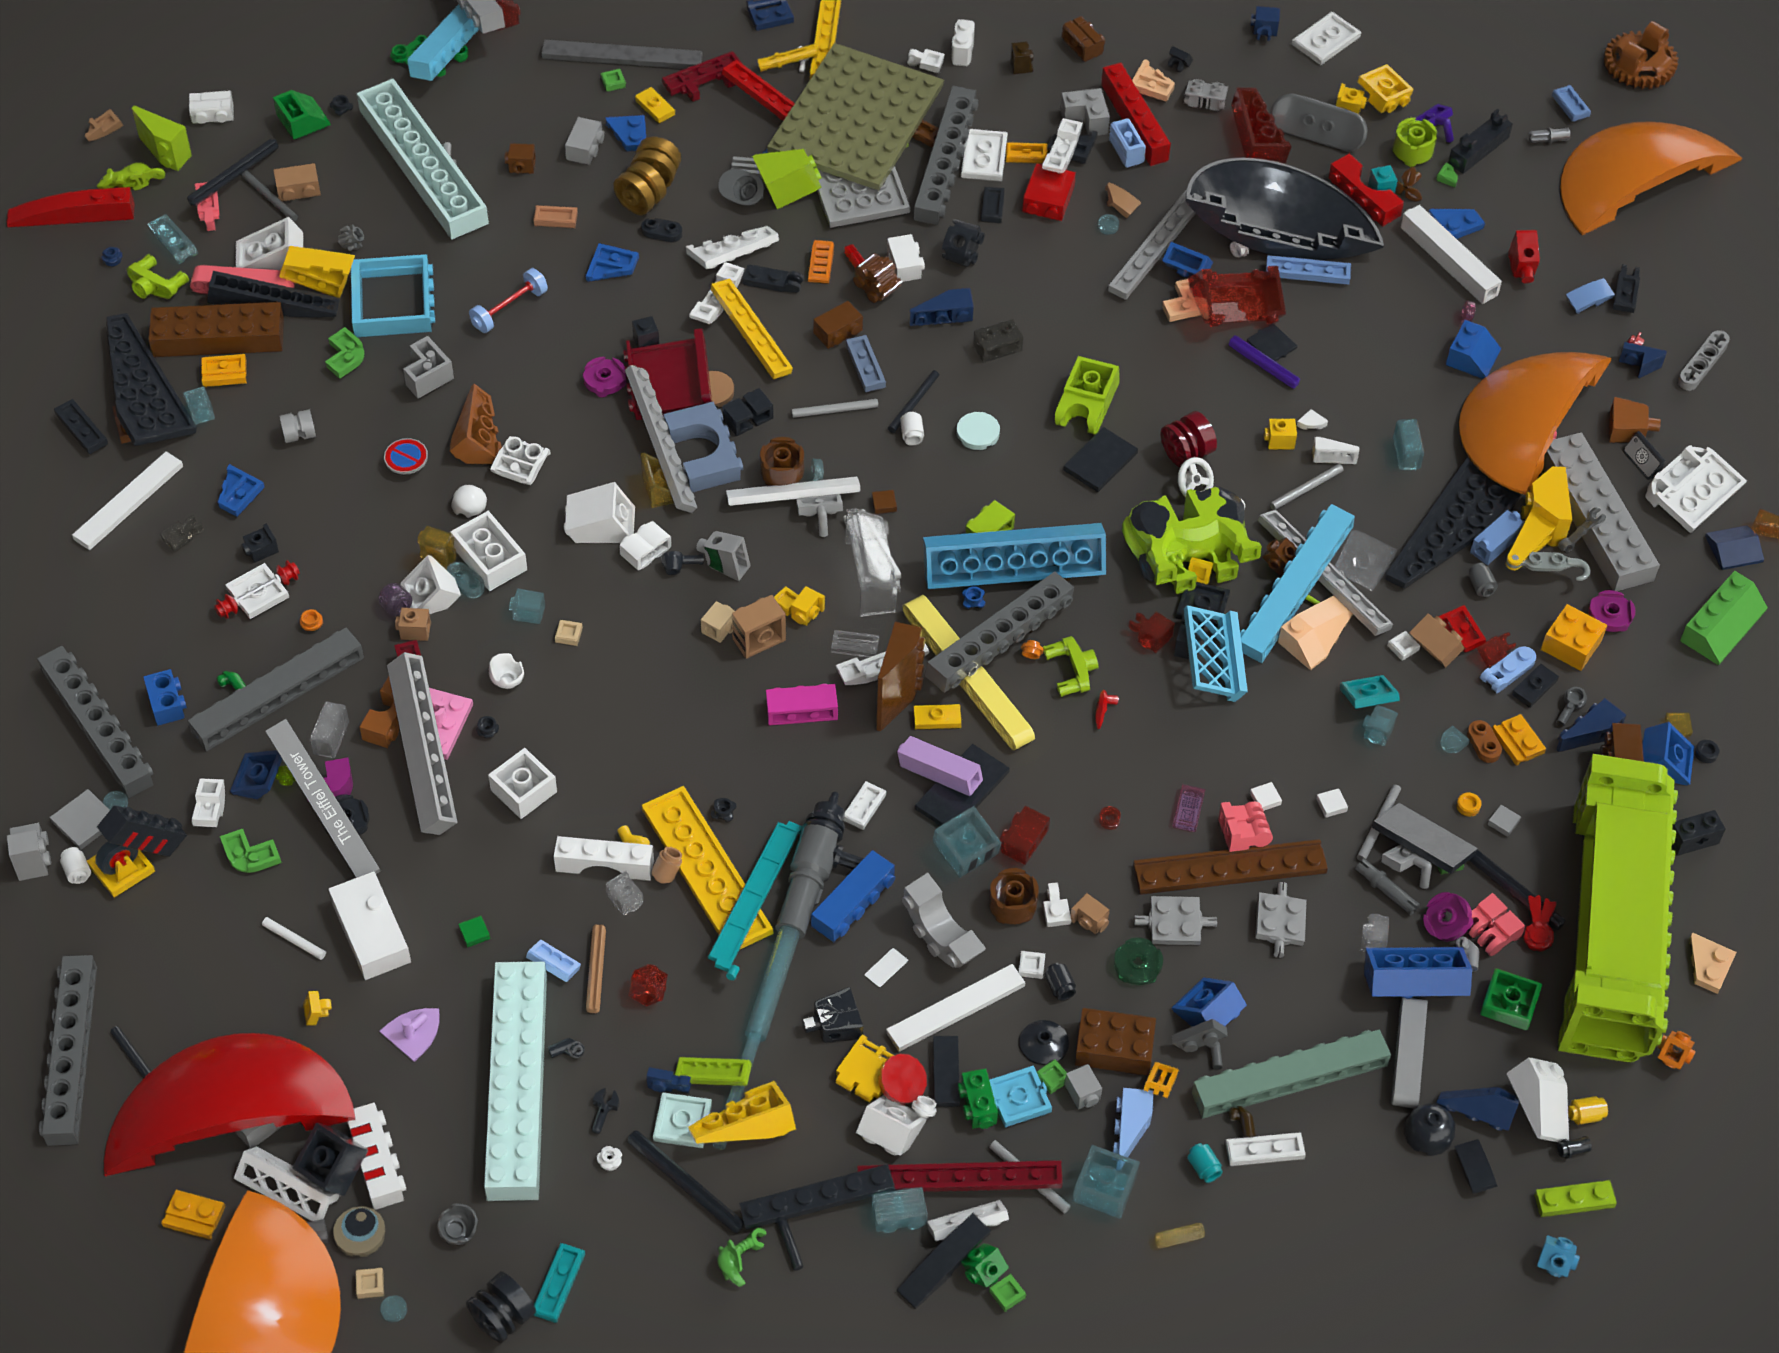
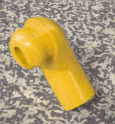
M622 826L617 830L624 843L650 845L648 838L632 835L628 826Z

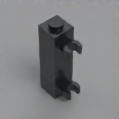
M1496 109L1491 113V118L1470 135L1468 133L1460 138V143L1451 149L1448 164L1464 174L1510 137L1513 125L1508 120V115L1501 116L1499 109Z

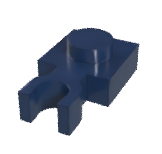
M649 1067L647 1073L648 1088H652L657 1092H672L673 1089L686 1093L690 1092V1076H676L673 1071Z

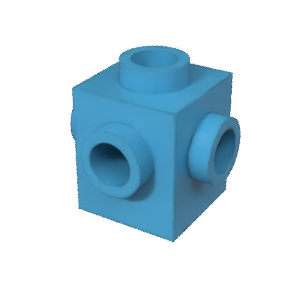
M1547 1235L1537 1266L1546 1269L1547 1273L1553 1276L1561 1277L1562 1275L1568 1277L1570 1269L1575 1271L1580 1256L1576 1255L1577 1246L1573 1245V1242L1563 1237H1558L1557 1239Z

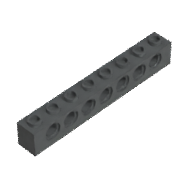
M952 86L914 207L915 221L938 225L940 217L944 218L946 205L944 204L949 202L951 194L949 187L954 186L956 177L954 171L958 172L960 159L958 158L963 156L965 149L963 142L968 140L970 131L968 126H972L974 114L972 113L977 111L979 99H976V90Z
M1053 572L929 660L925 677L944 693L950 688H956L964 678L974 675L982 665H988L996 655L1006 652L1014 642L1021 641L1028 632L1036 630L1046 619L1053 618L1057 611L1067 608L1073 601L1074 587L1057 572Z
M60 646L37 658L43 674L127 798L129 799L153 786L151 776L154 773L147 762L143 764L141 761L143 757L136 746L132 748L130 745L132 741L125 730L121 732L119 729L121 725L114 714L110 716L108 713L110 709L103 698L99 700L97 697L99 693L93 683L88 684L86 681L88 677L82 667L77 668V661L73 653H67L64 647Z
M93 955L63 956L62 966H58L57 977L60 984L59 987L55 988L57 1009H53L52 1021L55 1027L54 1031L50 1032L52 1053H48L47 1066L50 1068L49 1075L45 1076L47 1097L42 1100V1112L45 1113L44 1121H40L39 1125L40 1136L44 1137L47 1146L77 1145L79 1141L97 966ZM72 1047L70 1050L64 1051L66 1048ZM66 1069H70V1070H69L68 1072H66V1073H61L62 1071H64V1070H66ZM62 1092H67L65 1095L58 1096ZM65 1114L62 1118L56 1119L57 1116Z

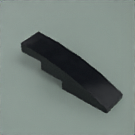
M972 1213L916 1268L897 1291L915 1309L918 1308L953 1275V1271L962 1264V1261L968 1257V1254L990 1235L991 1230Z

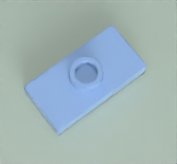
M539 940L526 955V958L532 962H545L546 970L565 982L577 973L581 966L579 962L542 940Z

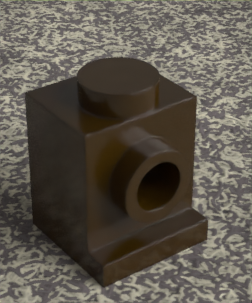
M1027 41L1011 43L1010 61L1014 74L1032 73L1034 70L1032 65L1033 50L1029 49Z

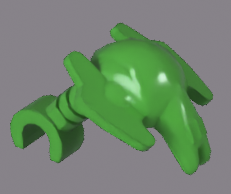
M755 1229L749 1233L748 1238L737 1245H734L732 1240H729L727 1242L728 1246L724 1248L722 1246L718 1247V1266L722 1270L725 1280L730 1279L739 1287L745 1284V1281L738 1273L742 1271L741 1254L750 1248L759 1250L764 1247V1244L756 1239V1236L763 1237L766 1235L764 1229Z

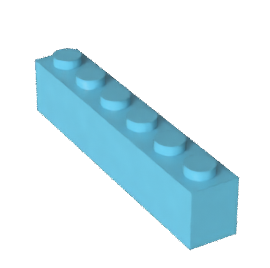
M459 4L407 59L410 77L432 81L478 31L479 28L474 26L472 19L467 17L465 10L461 9Z

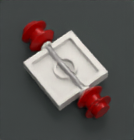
M286 560L285 567L276 566L275 575L265 563L225 584L230 595L225 594V600L223 601L215 600V611L219 617L224 616L228 619V613L233 612L237 614L238 606H240L249 619L259 615L289 598L288 591L281 582L289 585L291 578L297 581V575L300 574L298 567L294 562L290 563Z

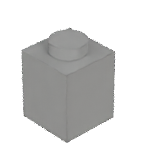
M1089 1064L1066 1073L1065 1087L1078 1109L1085 1106L1087 1108L1092 1107L1101 1100L1102 1087Z

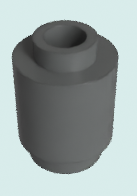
M1478 563L1469 569V579L1477 595L1484 597L1493 595L1498 588V584L1490 568L1484 563Z

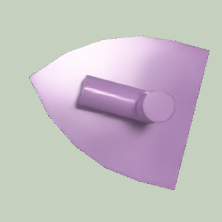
M423 1008L402 1014L380 1030V1033L415 1062L431 1046L437 1034L439 1009Z

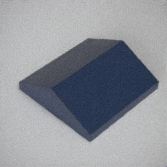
M1747 525L1705 534L1721 570L1762 563L1764 561L1759 536Z
M273 750L245 753L230 793L253 799H259L268 793L282 761L279 752Z

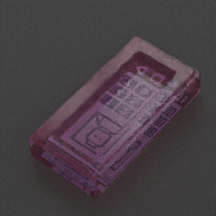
M1182 784L1173 822L1174 828L1196 832L1206 789Z

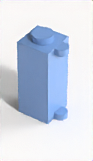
M1509 510L1503 513L1474 539L1470 553L1486 565L1490 564L1516 541L1525 523L1520 519V514L1517 511L1511 513Z

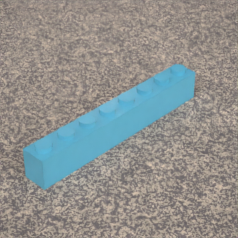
M1333 504L1329 506L1327 511L1323 510L1318 518L1319 523L1316 527H1311L1307 534L1306 542L1298 546L1295 552L1296 557L1293 561H1288L1282 578L1278 577L1272 586L1273 591L1270 595H1265L1259 612L1252 614L1249 620L1250 625L1246 630L1243 629L1240 632L1243 654L1263 663L1279 639L1281 626L1293 618L1354 527V515Z

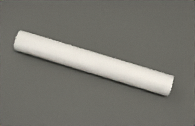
M268 917L263 920L262 926L320 960L325 957L326 951Z

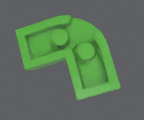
M345 327L328 338L329 344L338 353L325 361L326 367L339 379L357 368L364 359L362 342Z
M243 829L220 836L229 863L238 871L252 873L281 863L273 839L250 847Z

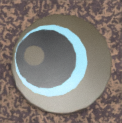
M364 1206L353 1207L343 1212L336 1220L333 1228L334 1240L339 1250L352 1257L353 1255L365 1257L376 1252L385 1239V1223L381 1215L374 1209Z

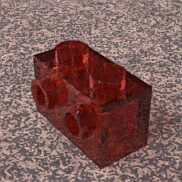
M1025 805L1020 813L1017 812L1014 815L1010 829H1005L1000 837V842L1002 843L1001 853L1024 865L1027 864L1049 831L1050 824L1049 817Z

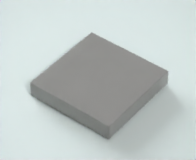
M87 789L53 814L50 820L70 841L82 850L102 835L97 825L110 810Z

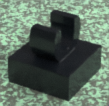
M1174 46L1171 47L1169 51L1171 59L1168 61V66L1172 68L1174 63H1179L1177 67L1178 72L1183 71L1184 65L1190 67L1193 61L1190 54Z

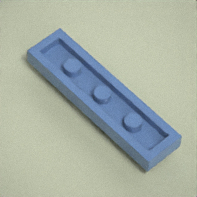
M1267 255L1266 277L1349 284L1351 263Z

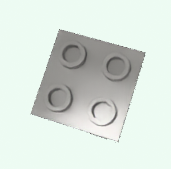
M1194 79L1188 82L1184 103L1188 104V106L1198 107L1199 97H1201L1200 108H1202L1203 98H1207L1206 109H1208L1209 99H1211V110H1224L1228 87L1218 82L1208 84L1204 83L1203 80Z

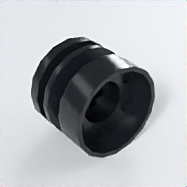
M500 1271L486 1283L491 1295L480 1289L476 1292V1298L472 1296L466 1301V1306L477 1325L495 1341L502 1343L508 1338L507 1333L512 1334L516 1331L512 1320L522 1325L536 1313V1308L522 1287L507 1273Z

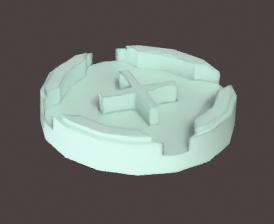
M972 412L966 414L957 424L958 439L962 441L965 447L970 449H987V446H993L999 439L1000 426L998 421L987 413Z

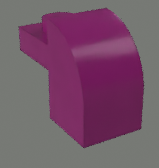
M349 758L325 761L327 777L323 779L335 797L344 794L350 795L353 789V778Z

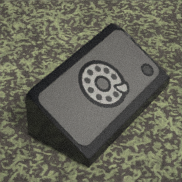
M1640 431L1636 432L1624 447L1623 452L1644 477L1650 480L1663 470L1665 459Z

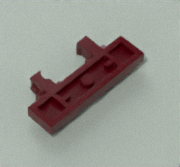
M731 51L662 78V84L671 96L680 92L682 94L687 93L691 101L694 102L700 99L699 85L717 78V80L722 79L728 88L735 86L733 82L722 75L723 68L736 59L739 62L741 61Z

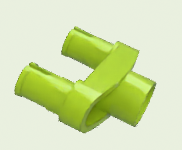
M150 254L127 267V274L133 281L132 289L140 298H146L148 295L153 294L169 299L177 293L180 287L189 282L187 274L182 273V271H179L169 280L149 271L153 266L157 265L156 259L153 256L150 257Z
M1072 636L1063 638L1062 641L1043 646L1046 660L1066 654L1069 656L1075 671L1076 678L1056 683L1060 697L1079 691L1083 693L1090 690L1088 671L1099 668L1093 649L1082 652Z

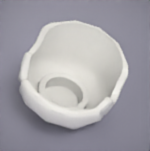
M473 485L461 486L453 495L451 507L456 515L461 513L467 518L479 515L486 507V494L482 489Z
M509 653L498 654L492 657L489 662V677L498 687L505 689L514 688L524 678L522 663L516 662Z

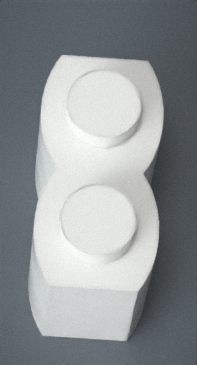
M959 19L955 24V34L952 41L953 65L968 66L971 62L975 28L973 21Z
M653 521L643 524L637 533L626 536L621 541L620 555L637 570H641L671 548V536Z

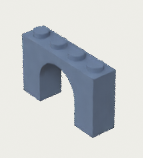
M714 402L664 414V420L668 425V431L674 443L693 438H704L712 441L718 447L714 453L707 457L683 463V471L688 478L691 492L741 480L740 471L743 470L741 458H737L735 455L737 453L733 441L730 442L729 429L727 425L723 426L722 412L720 409H716Z

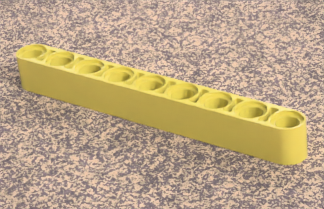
M921 595L902 606L904 615L911 625L922 627V637L926 638L925 642L935 655H938L960 639L926 596ZM982 666L977 669L974 675L971 677L967 676L961 681L959 685L1012 750H1017L1035 739L1031 726Z

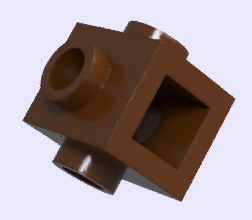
M1287 537L1278 541L1277 539L1271 541L1266 547L1267 551L1262 556L1268 563V566L1279 576L1284 575L1283 571L1288 561H1293L1296 557L1295 552L1297 548Z

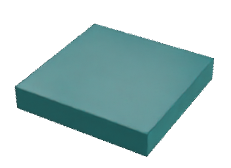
M1384 675L1340 683L1341 692L1355 709L1400 701L1399 692Z

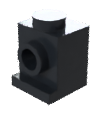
M267 523L263 525V528L243 536L244 543L241 544V547L246 556H251L254 563L279 552L276 538Z

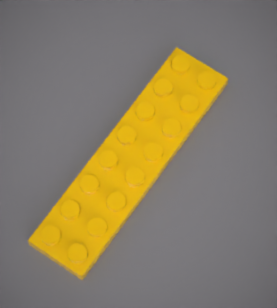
M682 786L642 804V811L664 847H673L681 852L682 863L679 871L718 935H720L745 887V883L689 793ZM761 909L740 949L773 934V928Z

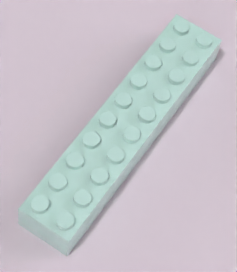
M394 79L357 93L360 112L451 239L489 224L486 205Z
M495 962L485 1170L487 1201L539 1200L547 987L545 962Z

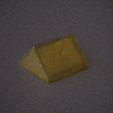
M642 453L640 455L642 477L651 507L655 508L674 504L659 460Z

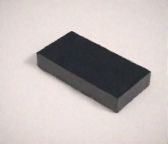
M984 187L981 222L1002 223L1005 188Z

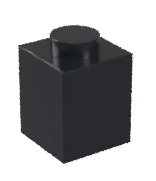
M653 316L632 321L633 339L637 348L659 344V331Z

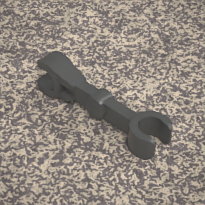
M1595 507L1591 509L1585 522L1577 527L1576 531L1569 538L1559 542L1558 547L1561 551L1571 552L1575 547V543L1582 536L1586 535L1591 527L1605 521L1606 515L1601 514L1596 519V514L1600 512V508Z

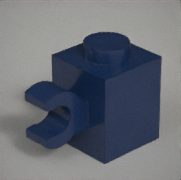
M1256 6V13L1251 14L1250 26H1254L1253 34H1256L1257 40L1260 39L1261 35L1267 36V41L1271 40V36H1277L1280 8Z

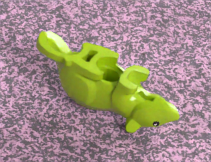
M133 163L117 172H113L109 168L107 174L97 184V188L106 189L118 186L119 188L133 187L134 190H139L148 186L151 178H165V172L160 168L151 169L143 163Z

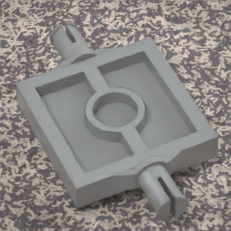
M1283 882L1277 884V894L1259 892L1257 897L1255 939L1274 943V956L1277 957L1279 954V958L1284 957V945L1303 946L1305 942L1307 900L1287 896V883L1285 882L1283 886Z
M1151 896L1149 916L1135 915L1134 925H1149L1152 933V944L1200 945L1202 926L1217 927V917H1202L1200 897Z

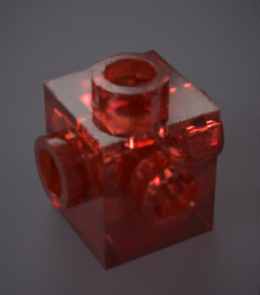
M651 964L633 970L629 997L645 1006L662 1001L666 991L668 974Z

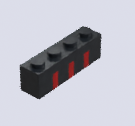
M114 805L97 825L98 830L109 843L169 857L187 837V834L182 830V824L177 819L172 817L170 819L165 818L159 814H149L144 810H133L127 806L124 808Z

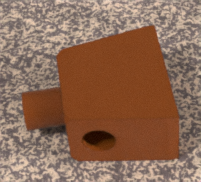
M1614 397L1610 408L1609 442H1629L1638 431L1645 437L1647 431L1659 432L1661 419L1649 418V407L1645 404Z

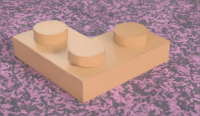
M1195 277L1176 281L1175 289L1179 298L1163 301L1162 304L1169 322L1208 314L1210 309Z

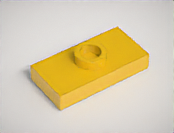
M652 87L635 95V101L658 123L675 115V109Z
M960 704L914 706L915 729L961 728Z

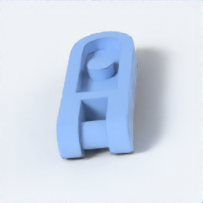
M1519 647L1490 669L1487 668L1481 674L1480 679L1485 683L1488 682L1492 685L1491 688L1496 693H1499L1534 666L1536 653L1529 647Z

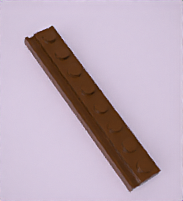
M1321 839L1274 844L1264 847H1249L1247 850L1233 852L1221 850L1134 860L1133 864L1140 895L1326 874L1328 870L1324 851L1321 847Z

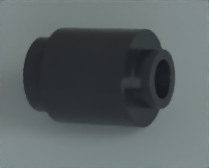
M1060 963L1051 964L1047 968L1044 977L1053 995L1060 1001L1070 999L1076 994V984L1067 966Z

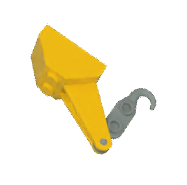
M1552 466L1532 483L1530 492L1526 493V506H1522L1521 513L1525 523L1507 556L1505 564L1510 570H1518L1522 566H1526L1532 571H1562L1570 567H1579L1584 573L1582 576L1576 577V581H1583L1590 575L1589 565L1585 561L1570 558L1561 553L1538 552L1546 544L1558 546L1559 542L1567 537L1572 522L1566 467Z

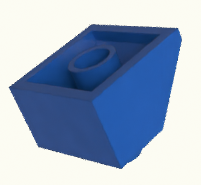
M1465 320L1450 347L1446 365L1484 379L1489 375L1501 351V347L1484 326Z
M1670 722L1645 728L1642 741L1644 762L1665 766L1668 770L1667 774L1674 780V783L1689 785L1691 782L1694 746Z
M1203 978L1172 1007V1010L1192 1027L1210 1019H1214L1226 1026L1231 1020L1240 1015V1011L1247 1004L1234 982Z

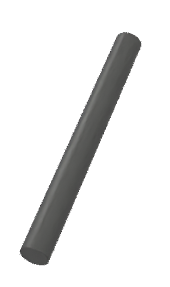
M245 171L242 173L241 176L286 217H289L293 222L298 219V215L250 172Z

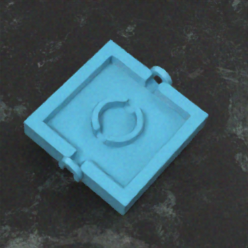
M1034 1065L989 1080L996 1107L1004 1127L1052 1112V1106L1046 1095V1085L1044 1082L1041 1083Z

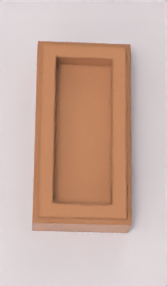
M536 205L534 226L575 228L578 210L572 207Z

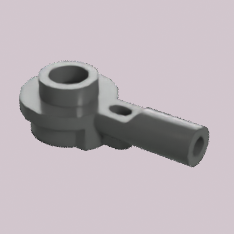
M1572 687L1565 692L1564 702L1566 706L1556 721L1559 726H1565L1573 710L1580 709L1586 704L1587 695L1582 688Z

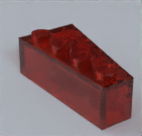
M1236 88L1231 107L1245 158L1286 163L1292 146L1289 141H1285L1281 128H1277L1274 123V116L1266 110L1267 105L1256 88Z

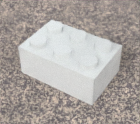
M489 511L450 531L454 550L489 591L527 571L525 553Z

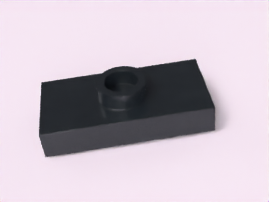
M1540 664L1513 690L1512 695L1531 708L1558 681L1559 676L1543 664Z

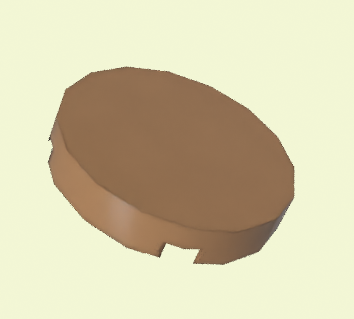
M709 371L712 402L718 408L723 407L734 397L733 381L727 374L719 371Z

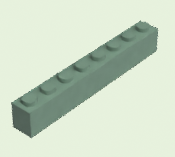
M1380 1029L1372 1032L1367 1030L1351 1038L1342 1037L1333 1043H1320L1308 1050H1295L1289 1055L1283 1057L1274 1056L1262 1063H1249L1237 1070L1227 1069L1219 1075L1200 1077L1194 1081L1192 1095L1203 1119L1228 1112L1231 1107H1246L1387 1067L1391 1053Z

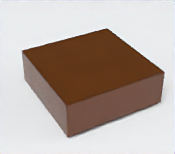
M894 490L872 492L875 514L897 512Z

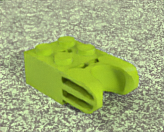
M1078 356L1056 409L1055 424L1066 426L1071 418L1082 416L1087 419V432L1096 435L1119 385V366Z

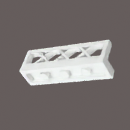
M259 1147L244 1151L234 1179L280 1202L311 1221L324 1219L329 1204L338 1201L340 1196L339 1194L322 1189L294 1170L292 1165ZM247 1164L254 1167L257 1178L250 1179L243 1175ZM271 1176L274 1178L278 1189L274 1191L269 1189L265 1177ZM290 1187L295 1189L300 1201L293 1202L289 1200L286 1189ZM313 1199L321 1203L317 1214L310 1211L307 1203L308 1200Z

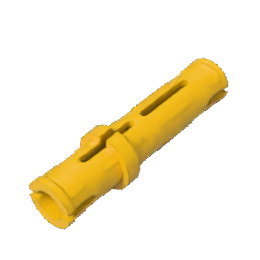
M814 43L783 53L776 52L775 55L758 59V63L762 72L775 67L782 68L783 65L819 55Z

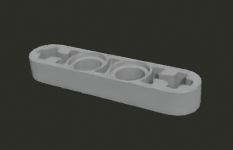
M1714 331L1682 370L1678 379V385L1682 389L1691 391L1698 386L1726 350L1730 340L1727 333ZM1718 340H1720V342L1718 343L1717 346L1714 345L1715 342H1717ZM1709 351L1713 353L1714 356H1706L1703 352ZM1693 365H1702L1704 369H1696ZM1690 375H1692L1693 378H1692L1691 380L1687 381V380L1689 379Z

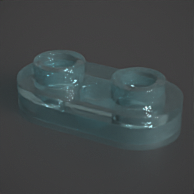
M454 562L447 567V571L455 578L459 591L465 596L477 598L484 593V580L465 563Z

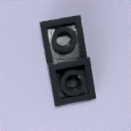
M1479 1139L1454 1146L1455 1153L1464 1170L1465 1179L1473 1194L1497 1187L1493 1171Z

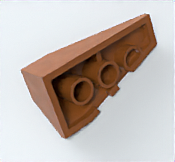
M475 384L471 386L452 435L450 452L454 457L466 464H493L499 450L502 448L501 442L496 439L498 427L493 425L492 418L495 416L491 396Z

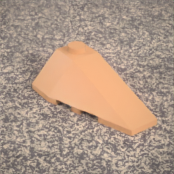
M1332 596L1297 614L1281 626L1278 643L1309 670H1312L1327 658L1332 646L1338 640L1340 633L1346 627L1353 614L1335 596Z

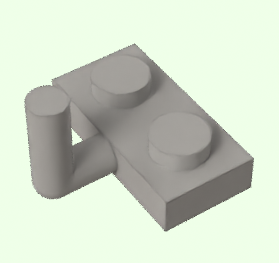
M840 494L796 499L799 515L813 516L818 514L819 536H828L827 514L843 511Z
M1402 845L1382 854L1381 862L1395 871L1401 872L1412 865L1422 868L1419 886L1423 889L1429 888L1432 864Z

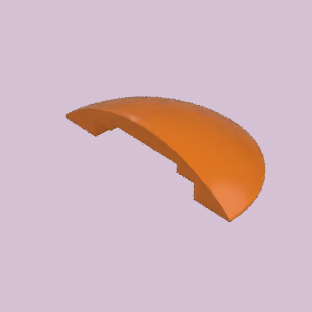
M1662 122L1621 124L1590 136L1572 152L1564 166L1561 177V198L1569 219L1581 235H1584L1615 220L1618 208L1633 202L1636 195L1693 168L1697 171L1704 168L1711 175L1741 161L1742 158L1724 143L1688 127Z
M1576 352L1549 353L1517 360L1492 372L1471 391L1460 414V437L1462 445L1471 461L1480 471L1498 484L1526 495L1531 489L1532 483L1536 481L1544 468V455L1553 442V434L1582 388L1597 384L1609 365L1611 358Z
M246 1192L225 1232L200 1297L184 1353H332L339 1329L341 1312L338 1278L325 1245L304 1219L276 1200L255 1192Z

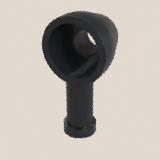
M669 551L661 555V563L668 575H677L681 572L683 564L703 565L704 558L703 554L683 555L678 551Z

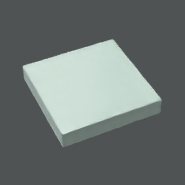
M662 1092L653 1141L703 1148L704 1143L695 1142L688 1130V1126L710 1114L712 1099Z

